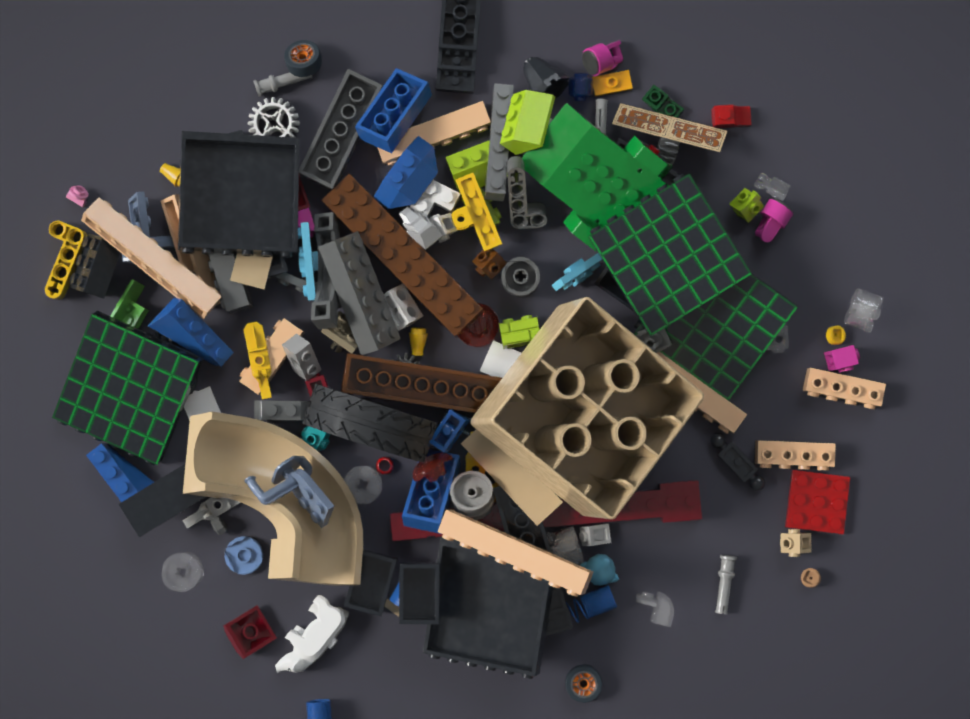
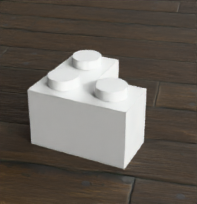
M433 180L417 203L411 205L410 208L416 212L419 211L429 217L435 205L452 213L461 196L460 193Z

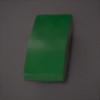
M654 84L642 98L656 113L678 118L684 111V108L670 99L668 94Z

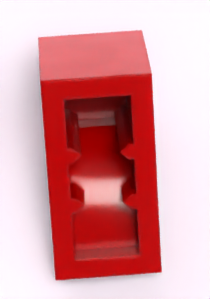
M717 105L711 109L712 127L751 126L750 106Z

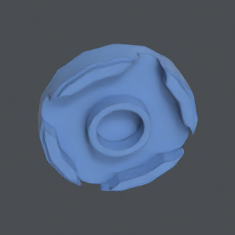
M241 536L228 544L224 557L230 570L237 574L246 575L253 573L260 567L263 562L264 553L262 546L257 540L252 537Z

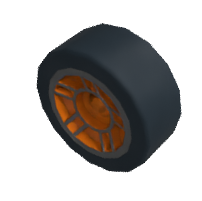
M298 40L292 43L284 53L286 66L294 76H311L322 65V56L317 44L309 40Z
M577 665L570 669L566 675V690L570 697L577 702H591L601 692V676L590 665ZM582 680H586L588 683L584 688L580 685Z

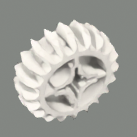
M272 97L271 103L265 98V105L258 102L257 104L260 108H252L256 114H249V118L254 120L248 122L249 126H254L249 129L250 133L269 136L273 132L279 131L283 133L279 137H295L292 132H299L294 127L300 125V122L295 120L299 116L297 113L292 114L295 108H289L290 103L288 101L283 105L282 98L277 103L275 97ZM271 109H279V112L276 111L273 115L265 113ZM285 113L289 118L287 129L281 124ZM260 118L266 122L263 134L259 130ZM268 119L270 121H275L276 119V122L278 123L279 127H274V125L273 127H271L272 125L270 124Z

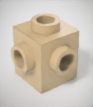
M788 529V533H781V553H789V557H800L801 553H811V533H800V529Z

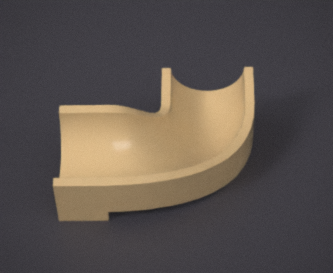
M207 412L190 416L183 494L229 498L244 503L266 516L272 522L277 532V539H271L268 579L332 586L360 585L363 554L361 516L348 485L325 457L294 434L261 420L218 412ZM292 456H305L312 466L310 477L334 505L328 525L321 528L318 523H314L309 512L300 506L293 491L269 505H264L258 500L244 480L249 476H255V481L265 493L278 485H274L271 482L278 465Z

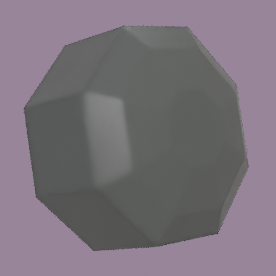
M221 516L211 520L212 527L218 535L228 531L227 525Z

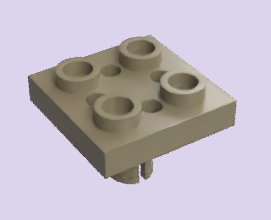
M339 311L337 327L322 329L321 332L334 341L331 344L332 350L338 346L335 352L340 353L344 348L353 354L358 349L345 313Z

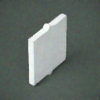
M493 340L480 371L490 376L503 378L521 355V352L512 348L503 349L502 344Z
M210 386L200 391H193V394L188 396L184 406L189 421L190 416L207 412L221 413Z

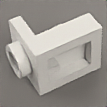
M609 524L580 527L579 538L582 546L611 543Z

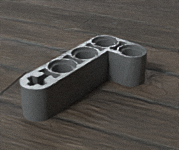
M517 156L511 157L507 161L511 225L516 229L543 227L547 223L546 207L542 203H527L524 160Z

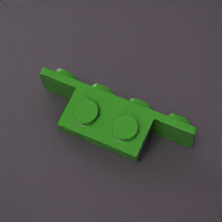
M132 279L116 304L111 317L139 328L149 311L136 303L145 286Z

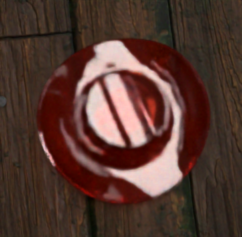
M481 303L478 304L483 308L484 313L459 336L465 344L473 347L489 344L496 337L499 329V320L495 311Z
M444 452L427 456L425 463L418 462L413 470V480L419 481L425 477L429 482L436 481L438 477L446 474L444 462L453 460V457Z

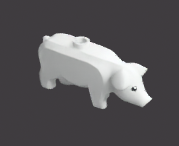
M318 595L308 610L313 612L317 619L312 621L306 629L296 625L286 635L285 638L290 640L294 649L293 652L286 654L275 665L277 673L284 670L295 673L303 672L318 660L327 648L332 649L338 641L336 639L337 635L346 624L349 612L341 607L332 606L327 598Z

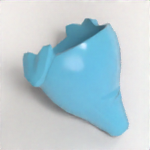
M596 554L587 562L580 564V566L594 572L590 580L594 585L601 586L619 580L618 575L615 573L613 560L605 554Z

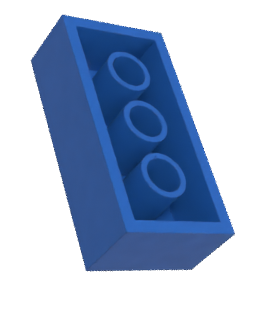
M396 68L356 124L355 128L359 138L392 154L432 96L429 83Z
M429 449L425 463L418 462L402 514L404 526L439 533L438 529L445 511L449 509L452 499L450 495L451 484L460 471V455ZM430 463L435 467L433 472H427L428 468L426 466H429Z

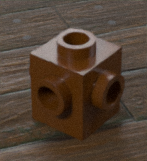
M494 249L485 252L482 250L472 261L477 266L475 270L482 277L486 275L491 280L507 264Z

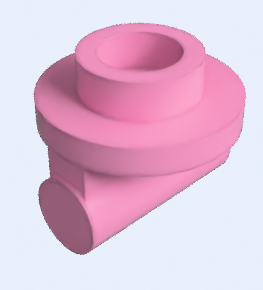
M72 186L66 198L83 208L87 202L88 192L83 186Z

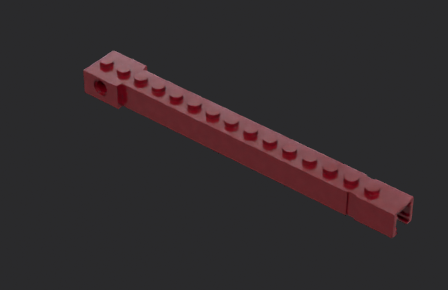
M699 481L658 483V489L635 491L615 519L583 516L560 498L563 503L543 520L544 527L656 517H661V522L663 523L702 519ZM495 503L490 514L477 521L504 531L497 503ZM450 507V508L448 509V510H454V511H455L454 507ZM403 512L390 513L393 541L443 536V534L406 527L403 525Z

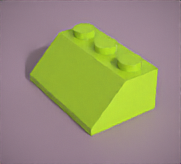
M530 90L513 94L500 144L515 155L543 147L555 96Z
M490 140L446 157V162L458 193L460 191L456 179L474 173L479 188L485 186Z

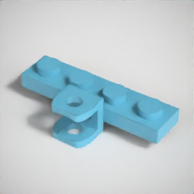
M303 222L301 227H298V239H302L303 246L299 247L300 272H302V278L306 277V285H303L304 297H308V300H315L314 271H318V251L312 252L309 222Z
M597 253L585 262L581 258L563 271L565 275L552 284L555 291L562 287L566 290L571 285L575 287L593 274L592 271L601 266L599 262L602 259Z

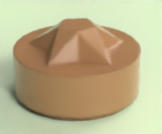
M808 568L802 572L801 581L806 587L815 588L821 582V575L817 570Z

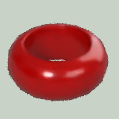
M381 457L376 463L377 471L384 475L391 473L394 467L393 461L389 457ZM387 460L390 463L388 471L380 469L381 461Z

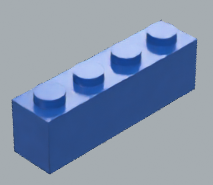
M173 298L148 325V327L202 357L212 365L222 366L234 353L182 299Z
M101 443L86 455L121 502L154 483L153 480L139 471L137 467L128 462L107 443Z

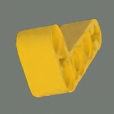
M54 221L49 226V233L51 236L64 242L45 286V293L48 297L59 300L65 297L70 286V278L75 273L76 261L82 253L83 240L87 234L77 227L61 221ZM62 225L63 232L57 235L56 228ZM76 233L81 234V239L78 242H75L73 239ZM73 250L74 257L68 260L66 254L68 251ZM62 268H65L67 270V274L65 277L61 278L59 276V271ZM56 279H57V280H59V281H62L63 283L60 284V283L55 282V281H56ZM53 288H57L59 292L55 293L52 290Z

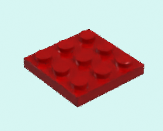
M792 470L785 527L844 534L850 477Z

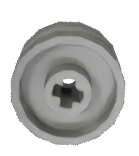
M467 471L458 475L452 482L450 495L456 512L475 520L483 519L490 514L494 507L495 496L491 481L485 474L478 471Z

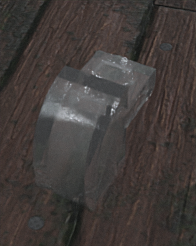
M660 591L657 592L656 598H653L654 594L649 592L637 593L635 600L637 603L653 607L650 621L671 628L674 616L672 601Z

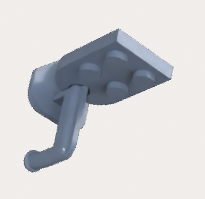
M136 192L128 200L131 224L140 227L147 237L156 240L161 248L174 247L171 236L150 237L151 219L150 216H147L148 198L145 197V192ZM122 254V262L134 264Z
M292 456L278 465L271 481L274 485H278L265 493L255 481V476H249L244 480L250 490L264 505H269L293 491L300 506L309 512L314 523H318L321 528L328 525L334 505L310 477L312 466L305 456Z

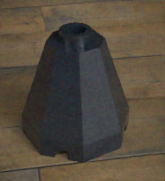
M530 57L525 61L523 72L530 91L551 94L556 99L569 85L567 81L569 77L564 71L540 57Z

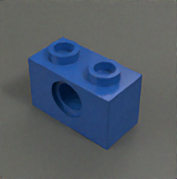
M450 409L429 442L444 453H449L470 420L457 411Z

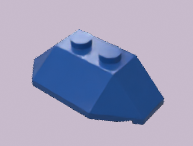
M418 136L404 150L388 172L373 198L388 209L416 204L438 174L434 147Z

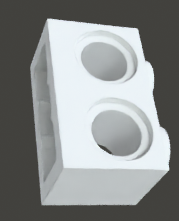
M404 284L384 294L398 331L412 325L423 317Z

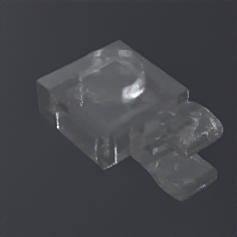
M760 173L758 179L763 182L756 180L754 186L758 189L766 188V192L772 197L783 201L790 185L776 177L771 179L766 174Z

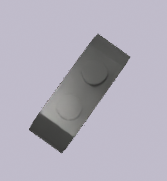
M256 400L254 401V419L304 421L307 407H310L311 401Z

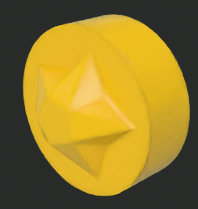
M831 326L827 329L826 339L830 344L839 345L845 341L846 333L841 326Z

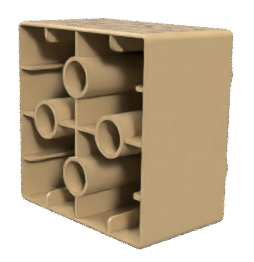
M584 297L561 304L554 310L471 419V425L581 515L615 519L703 401L704 393L589 297Z

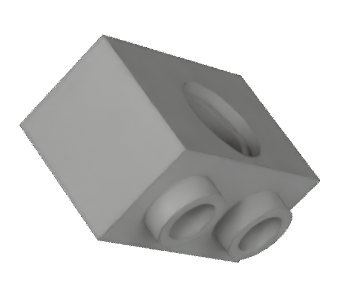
M295 334L282 344L293 371L303 379L308 381L321 371L311 344L300 335Z

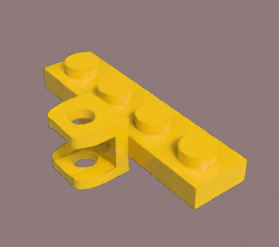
M474 173L456 179L457 186L466 205L451 214L456 229L464 230L474 226L484 252L502 245ZM463 217L464 221L459 222L457 219Z

